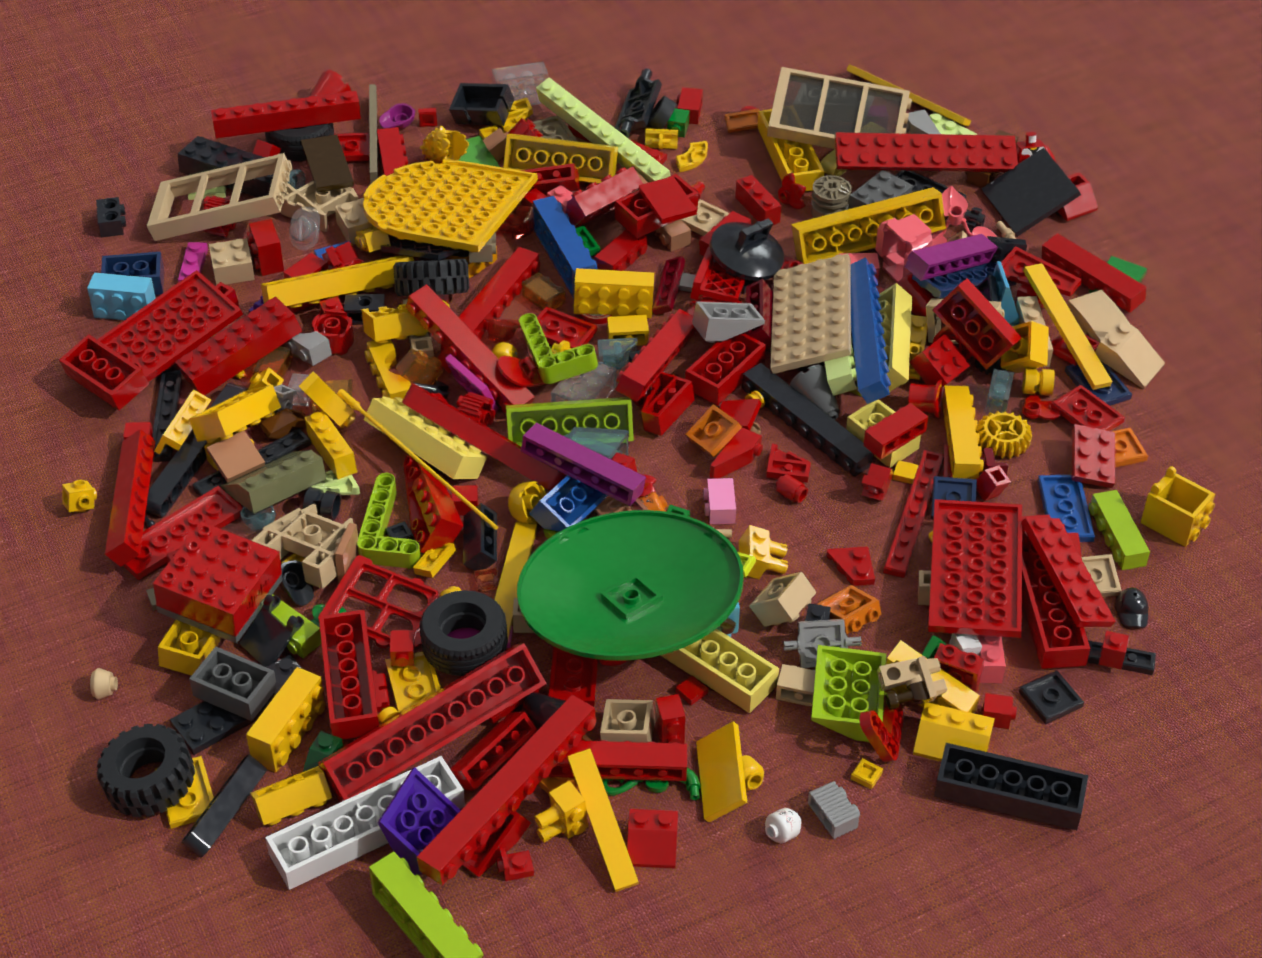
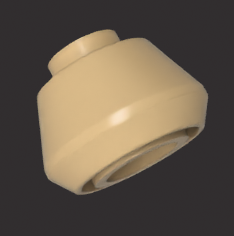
M97 668L92 672L90 689L92 696L97 700L110 696L114 690H117L118 680L112 672Z

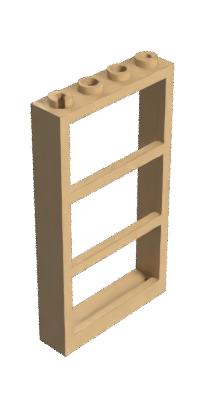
M282 153L163 181L160 183L147 228L154 241L279 213L281 212L284 196L287 192L286 187L289 182L290 171L292 170L291 162ZM274 174L269 195L238 202L244 181ZM235 183L228 205L199 211L205 190ZM196 192L189 214L168 218L174 197Z

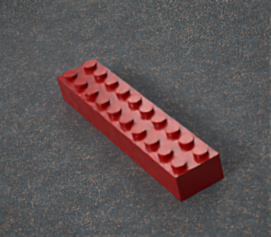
M524 643L516 644L319 761L318 765L324 772L325 778L340 803L387 781L547 683Z

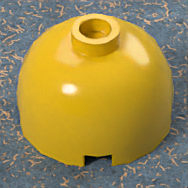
M536 481L518 484L510 492L508 509L511 516L518 522L538 523L529 513L546 495V491L542 485L538 486Z

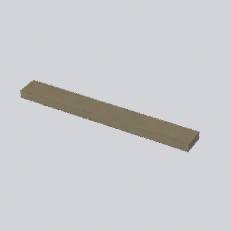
M369 84L370 184L378 178L377 88L375 84Z

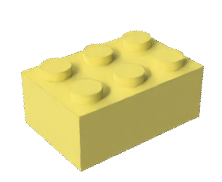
M878 399L848 416L846 429L864 443V434L867 428L879 423L883 418L892 415L895 411ZM921 435L879 460L891 468L897 464L898 460H903L919 449Z

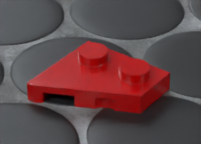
M772 443L766 477L778 479L780 476L789 474L800 482L808 483L811 462L796 456V454L790 451L785 453L778 449L777 444Z
M868 546L827 549V558L829 560L832 559L837 564V569L847 577L851 585H875V576Z

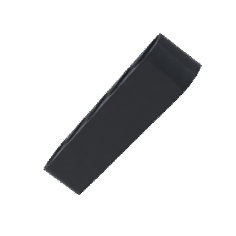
M250 754L246 755L181 843L198 857L202 858L264 776L267 768Z

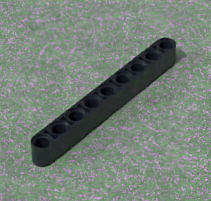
M228 383L210 408L248 390V388ZM194 431L190 433L179 451L176 452L149 489L146 506L147 513L164 517L207 459L204 446L209 443L206 440L197 442Z

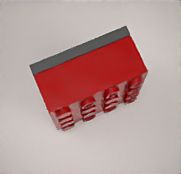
M200 522L153 582L157 612L237 643L263 607L265 597L268 594L272 595L282 581L280 551Z

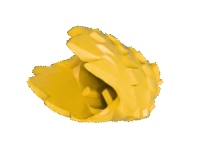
M439 126V128H435L434 131L423 139V145H420V149L425 158L434 161L435 164L446 163L447 160H460L461 156L467 153L466 150L469 142L464 134H460L458 131L446 130L443 126Z

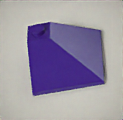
M414 767L377 823L393 852L400 859L403 857L408 862L410 871L414 875H421L423 873L419 871L417 856L461 810Z

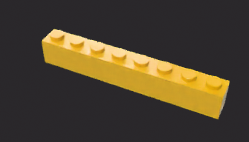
M401 255L262 283L263 302L265 304L276 296L285 306L290 305L291 308L302 306L304 302L314 304L319 303L320 299L339 298L338 295L342 294L356 295L357 291L362 290L363 292L375 291L376 287L383 289L391 288L395 284L393 267L395 263L414 261V256Z

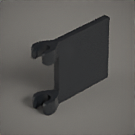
M270 594L265 597L263 607L239 643L264 667H268L278 660L294 633L304 624V620L300 616L297 618L290 616L287 625L282 623L271 613L280 604L281 599L277 595L272 596Z

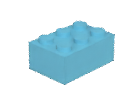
M94 273L87 287L95 318L126 320L156 299L152 278Z

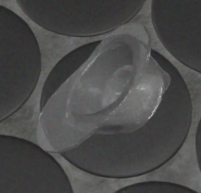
M301 207L292 216L289 229L290 240L293 246L299 250H309L318 242L320 215L313 207Z

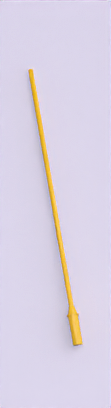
M343 389L338 391L337 395L352 410L362 413L492 528L498 529L495 523L363 410L359 401H356Z

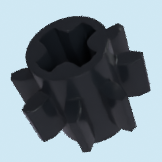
M973 207L971 211H966L964 218L969 230L973 231L977 226L983 227L986 215L981 213L982 209Z

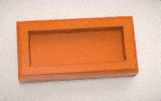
M760 109L725 114L724 118L728 133L758 128V113Z

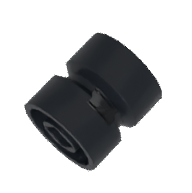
M309 487L304 497L303 509L315 504L318 515L320 514L322 517L335 520L340 511L341 494L333 491H326L324 493L323 489Z

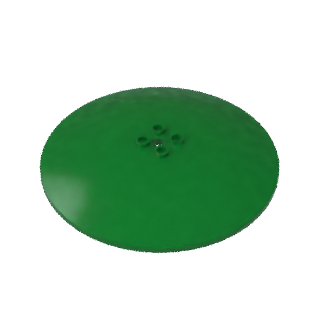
M632 510L614 512L592 517L571 525L556 533L539 546L529 557L520 573L517 584V598L519 609L527 625L541 639L558 649L592 659H644L684 648L718 628L729 617L740 599L744 583L743 565L732 543L722 533L702 521L665 511Z

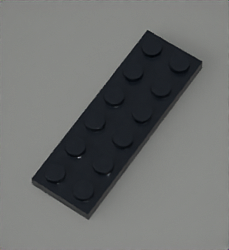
M290 654L267 667L275 672L277 689L252 721L203 701L171 718V726L177 734L182 736L186 746L195 755L257 721L297 667L301 668V666Z

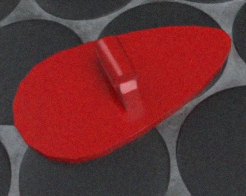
M501 356L497 360V367L501 374L518 386L533 387L546 384L543 383L537 370L538 368L530 356L525 359Z

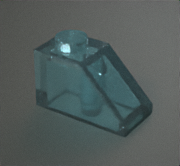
M637 338L597 340L599 371L619 370L629 362L628 354L637 351Z

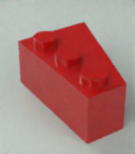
M662 372L655 383L652 384V391L647 396L641 411L644 430L660 436L666 432L695 400L692 381Z

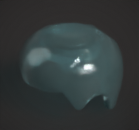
M299 169L290 171L288 184L296 190L303 187L306 179L305 173Z
M273 505L254 514L243 507L240 515L248 528L258 531L263 530V527L274 522L276 512Z

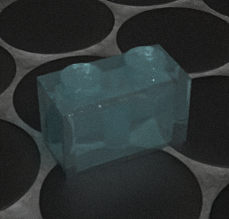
M994 369L985 414H989V412L995 414L997 410L1000 413L1007 411L1014 377L1013 372Z

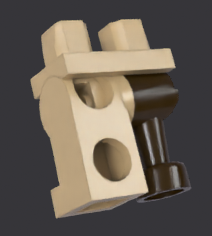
M925 656L917 659L879 666L877 675L882 691L905 684L908 689L898 694L894 690L885 692L889 710L899 708V703L913 701L915 704L932 702L937 696L947 692L944 679L932 681L931 674L941 670L938 658L926 659Z

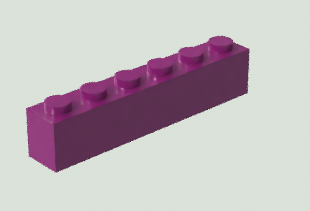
M978 234L913 250L908 255V261L904 267L922 281L989 263L998 247L983 234Z
M535 423L523 435L521 452L628 506H631L643 493L645 476L553 430Z

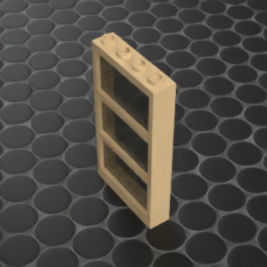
M781 67L767 136L835 149L834 135L836 132L905 134L906 128H903V125L907 124L909 117L906 109L910 110L912 99L909 98L910 91Z

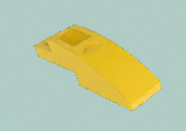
M911 315L909 361L925 350L927 317ZM909 362V378L920 380V375Z

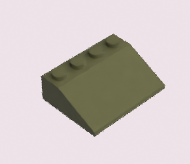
M312 450L291 452L257 470L221 485V488L254 514L325 480L323 459Z

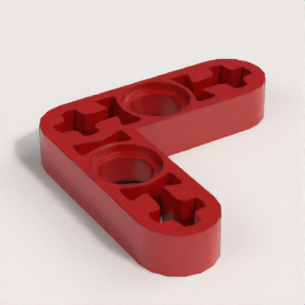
M900 704L899 708L889 710L888 705L885 706L883 722L873 710L861 712L859 716L860 727L883 762L896 761L898 758L904 720L903 709Z

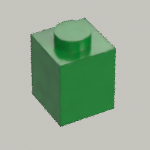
M675 108L668 120L667 129L678 130V137L685 138L689 126V110Z

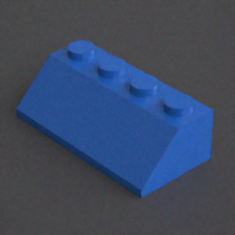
M567 475L536 504L529 514L544 529L562 531L571 525L581 522L608 495Z

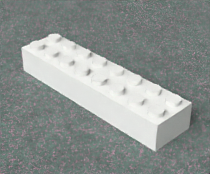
M442 756L416 767L459 809L465 807L464 789ZM411 770L265 837L268 853L288 889L295 888L387 844L388 841L377 822Z

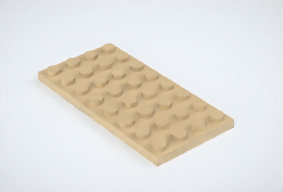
M839 254L831 258L819 259L812 263L800 264L796 267L779 270L774 275L771 344V370L773 374L851 355V259L849 254Z

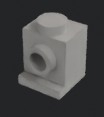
M282 384L274 386L281 408L274 411V413L276 414L285 408L292 409L293 395H297V391Z

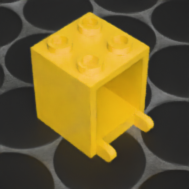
M1170 466L1166 470L1165 476L1158 483L1152 485L1147 496L1141 524L1186 547L1191 541L1194 542L1198 538L1202 528L1206 529L1211 521L1209 515L1215 507V503H1213L1215 493L1176 473V469Z

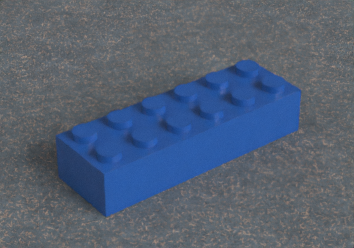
M554 196L534 200V232L574 299L576 268L597 269L596 261L590 257L589 249L584 247L581 236L577 235L574 225H571L568 214L563 212L561 203L557 202Z

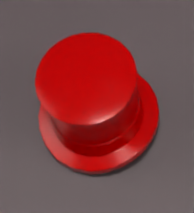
M938 380L936 385L911 383L908 404L912 403L922 412L933 413L936 418H941L942 380Z

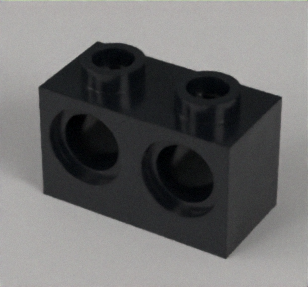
M119 197L96 200L101 238L124 235L123 227H127L126 218L122 215H126L124 204H120Z

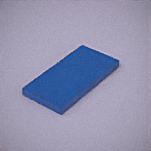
M1038 475L1037 482L1045 515L1050 514L1051 518H1059L1065 524L1067 533L1079 534L1080 542H1094L1095 535L1082 482L1072 481V475Z

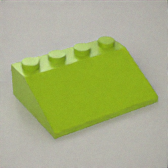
M818 645L811 720L851 739L869 742L860 727L859 716L861 712L873 710L883 721L884 691H882L877 670L879 666L886 665V653Z

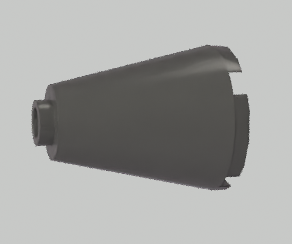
M814 365L808 367L810 371L805 374L802 371L798 373L791 381L790 386L832 419L836 420L840 409L836 397L833 396L828 384L825 367L823 365Z

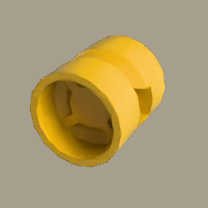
M1025 368L1022 381L1023 394L1039 392L1040 395L1052 396L1055 377L1054 370L1042 369L1038 372L1036 368Z

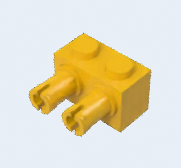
M749 525L739 540V552L755 556L756 563L747 576L760 579L766 570L785 574L788 568V561L774 558L770 554L784 558L787 553V545L770 540L768 530Z
M570 780L549 792L551 807L535 816V821L539 827L537 834L543 843L560 833L565 834L569 839L574 835H580L589 827L586 801Z

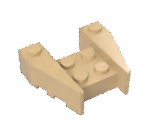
M314 181L297 190L287 183V192L285 193L284 204H282L280 213L327 232V216L335 212V206L358 200V196L351 187L317 192Z
M312 504L300 510V515L292 519L287 517L281 520L282 524L274 528L272 526L265 528L251 540L280 551V560L289 552L305 557L302 561L305 582L323 589L337 576L335 551L347 525L353 523V519L349 518L344 524H340L319 516L316 505Z

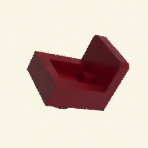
M984 448L983 456L980 458L984 462L983 471L999 465L1007 475L1008 463H995L993 449Z

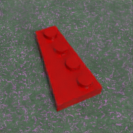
M1016 246L1001 262L1006 278L1010 281L1032 286L1023 272L1024 268L1042 263L1060 294L1071 297L1081 285L1082 279Z

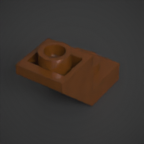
M285 408L262 421L259 426L268 438L273 440L276 438L280 439L287 435L292 427L295 429H306L304 419L306 415L302 411Z

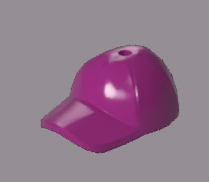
M396 104L380 116V125L383 129L395 127L404 129L413 122L415 110L408 104Z

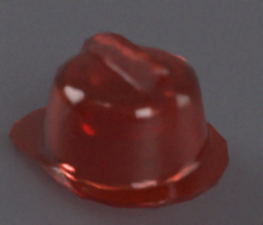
M484 318L488 321L487 332L490 341L498 343L507 342L513 338L517 328H521L519 320Z

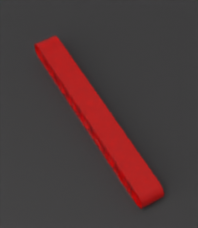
M415 384L410 385L402 400V403L550 491L567 476V474L521 452V446Z

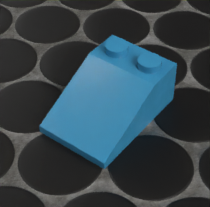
M997 261L993 276L996 277L997 302H1001V309H1004V319L1011 326H1016L1019 324V313L1016 311L1015 301L1013 300L1002 263Z

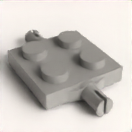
M844 619L798 622L799 634L797 641L783 642L784 651L798 650L800 667L809 668L816 667L818 645L840 648L861 646V637H847Z

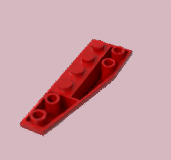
M407 455L403 466L411 529L415 540L419 543L420 552L425 553L427 550H434L443 547L444 544L453 543L461 531L463 523L446 487L410 455ZM419 457L424 463H426L432 469V467L429 465L427 461Z

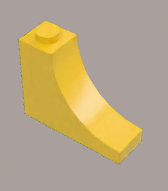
M314 371L299 385L305 394L342 429L345 426L348 428L355 421L354 417L357 414Z

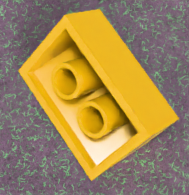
M925 702L913 755L942 761L946 743L987 752L995 718Z

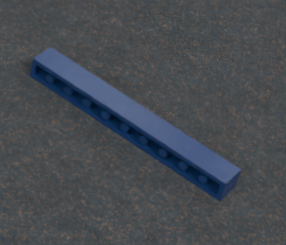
M863 258L851 264V329L858 391L866 403L869 404L890 395L889 386L891 382L887 375L889 368L885 361L888 357L884 350L886 343L882 337L884 329L881 325L883 319L879 312L881 310V305L878 301L880 295L876 288L878 286V281L875 277L877 271L873 263L869 264L868 260Z

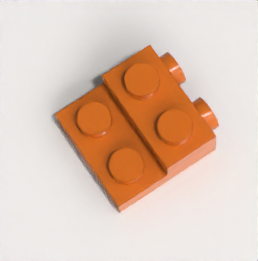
M713 404L685 435L702 451H706L715 457L742 426Z
M853 585L817 603V605L831 607V619H844L846 634L859 631L862 625L871 621L875 622L882 615L879 600Z

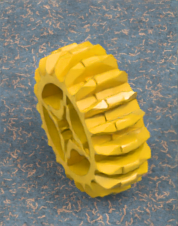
M998 410L995 414L989 412L977 424L976 433H979L981 450L992 448L994 457L1001 456L1002 459L1004 457L1011 459L1012 456L1019 457L1020 453L1024 454L1030 446L1032 439L1031 426L1027 424V420H1022L1021 415L1015 416L1014 412L1011 414L1006 413V411L1000 413Z

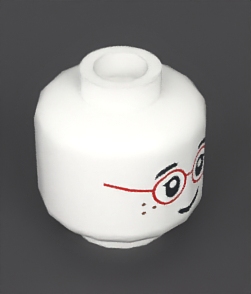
M789 808L779 809L766 818V834L777 843H785L797 837L800 833V816Z

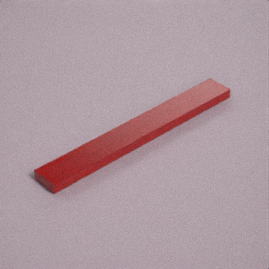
M927 450L923 451L883 573L905 578L933 493V478L939 475L944 454Z

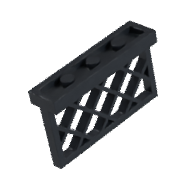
M398 239L390 242L391 246L389 244L381 245L382 252L433 260H441L451 255L459 257L469 256L468 250L435 246L424 242L418 243L407 239Z

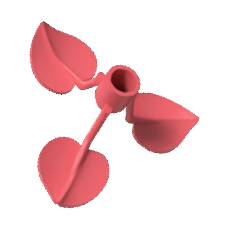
M953 186L948 187L942 193L944 216L948 217V220H946L945 224L946 229L942 230V232L936 231L931 233L933 239L932 246L947 242L943 235L949 224L958 226L962 223L968 236L983 234L985 237H997L990 229L982 226L975 227L971 233L966 219L963 218L968 208L966 199Z

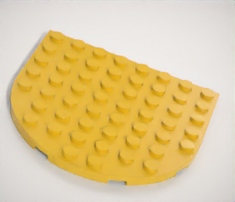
M447 160L446 163L435 164L434 161L419 162L394 169L393 174L388 176L382 175L371 183L364 193L363 209L366 218L373 226L398 239L413 240L418 243L424 242L435 246H446L452 249H463L469 252H479L536 183L538 177L537 173L465 161Z

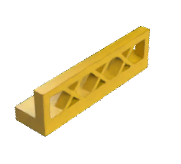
M193 389L162 435L154 452L160 454L166 444L179 451L193 430L189 418L205 411L211 399Z

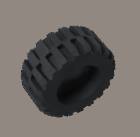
M466 259L396 262L393 266L395 293L397 296H409L426 284L437 295L466 293L469 290L468 262Z
M144 724L143 727L137 725L131 727V730L127 732L125 730L119 733V737L113 738L108 743V748L103 749L100 755L101 758H99L97 763V778L108 801L116 810H120L125 815L132 814L133 817H142L145 814L147 817L154 816L156 812L160 811L163 813L167 811V808L171 805L174 807L179 803V798H184L187 794V787H191L195 774L194 762L182 736L177 734L174 729L166 728V726L156 724V726ZM152 762H162L160 767L153 773L142 778H130L141 766Z

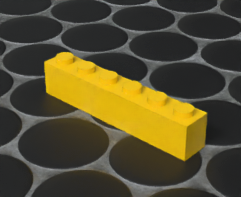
M944 385L942 406L949 445L952 478L977 480L979 472H983L984 462L980 459L981 446H978L979 433H976L977 420H974L975 407H973V395H970L969 386Z

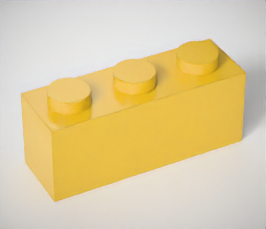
M319 766L250 793L258 817L263 825L277 824L282 820L281 818L289 815H299L304 812V809L311 806H322L327 802L326 800L332 798L324 772Z

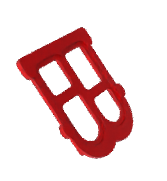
M358 555L353 560L319 616L338 613L346 599L352 597L381 609V613L373 626L367 627L368 638L376 641L378 647H390V635L383 633L381 629L391 614H395L407 619L412 624L416 648L422 645L419 625L421 616L426 608L419 612H412L390 604L386 600L394 586L398 584L423 594L428 600L427 607L439 598L437 590L425 585L419 578L410 579L374 565L369 558ZM363 572H369L387 580L378 596L373 597L354 588Z

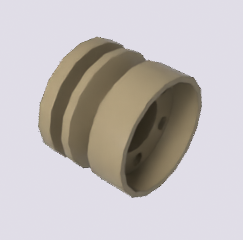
M828 175L818 178L813 183L812 217L817 218L848 210L851 195L850 183L839 176Z

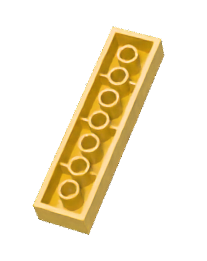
M932 187L791 224L796 258L798 261L808 264L819 259L839 255V253H856L875 248L877 230L882 222L893 218L900 220L913 214L931 229V233L944 230L946 225L942 193Z

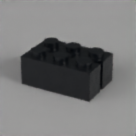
M460 83L449 111L456 124L470 125L472 122L473 125L504 126L509 114L508 111H510L515 98L508 84Z

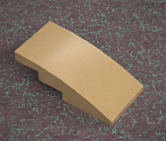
M1102 290L1068 300L1067 302L1085 335L1089 334L1091 338L1098 342L1107 335L1120 319L1129 323L1116 304Z

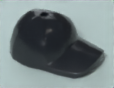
M293 560L282 563L280 588L285 593H288L297 606L307 605L313 599L314 592L312 584L305 582L302 562Z
M1126 588L1115 600V609L1122 626L1127 628L1147 627L1149 606L1146 596L1137 588Z

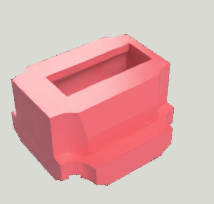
M915 214L900 220L893 218L884 221L878 227L875 250L884 260L882 269L896 283L911 273L904 267L908 261V255L913 250L932 246L931 229Z

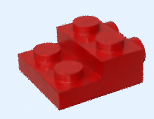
M940 643L934 657L938 658L940 668L977 693L980 676L984 667V659L975 653H967L953 645Z

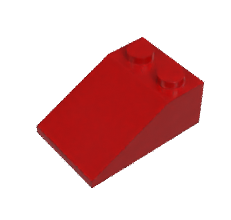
M512 811L505 819L503 825L500 828H496L488 841L480 845L472 858L462 865L480 877L496 862V858L500 857V848L505 847V851L508 852L520 840L531 822L518 812Z

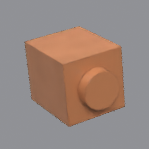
M501 128L482 140L497 161L505 156L506 137L509 134L508 132L504 133Z

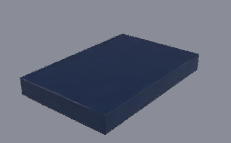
M1102 361V365L1113 382L1111 386L1095 390L1091 388L1079 365L1075 366L1072 364L1065 367V373L1077 387L1082 385L1109 406L1129 400L1132 397V393L1111 368Z

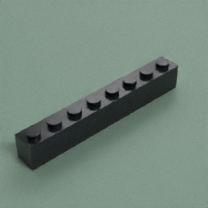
M762 363L743 373L742 388L746 393L751 394L753 391H758L764 398L765 407L811 442L817 449L825 453L831 460L840 465L846 472L856 477L870 468L871 463H873L874 454L863 446L864 443L784 380L773 374Z

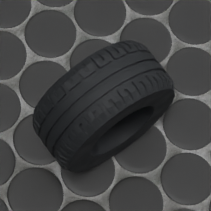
M333 123L269 131L265 132L266 142L281 148L280 154L284 153L287 160L306 161L301 140L334 135Z
M467 590L445 594L433 601L421 616L419 627L424 656L433 667L444 673L464 676L501 654L507 648L508 637L505 613L494 599L485 594ZM459 628L480 630L478 634L464 639L447 636L450 632Z

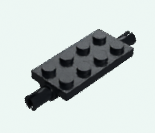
M648 68L641 71L640 77L636 80L635 88L629 90L615 125V129L627 138L631 131L638 128L643 129L647 126L662 86L659 79L650 80L652 71Z

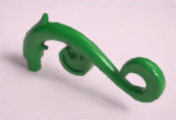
M687 767L686 781L679 782L686 785L691 800H698L700 798V782L694 771ZM602 779L607 796H615L626 792L644 781L629 780L619 788H613L608 786L609 781L617 780L622 784L624 779ZM645 780L646 788L654 793L664 792L669 787L668 781Z

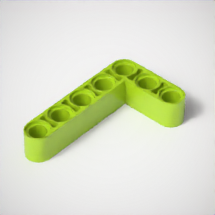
M527 313L519 318L524 340L543 383L552 384L590 372L598 367V360L593 345L585 344L553 354L536 315Z
M382 473L376 478L357 541L358 555L369 558L374 565L411 569L421 558L419 543L411 539L384 537L385 528L388 526L397 492L394 475Z

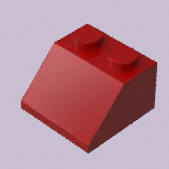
M629 809L627 851L633 867L676 869L678 811Z

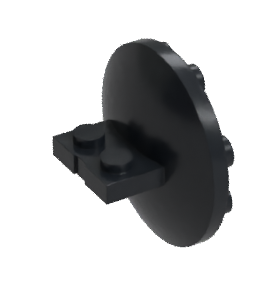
M769 218L761 222L758 221L754 225L743 222L723 224L714 231L710 240V251L713 260L726 270L728 275L755 282L761 279L768 280L773 278L781 270L784 263V252L778 241L769 234L773 225Z

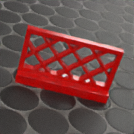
M708 247L693 281L690 298L698 300L700 295L737 303L746 280L728 275L726 270L713 260L710 247Z

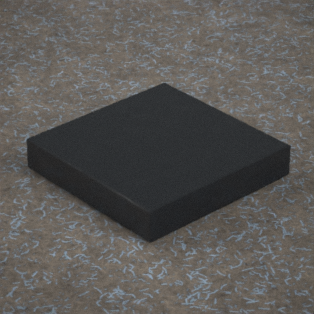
M1054 671L1019 688V693L1045 724L1084 706V701L1058 671Z

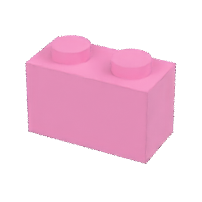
M733 478L707 479V488H703V499L708 501V503H705V516H709V523L735 524L736 504Z

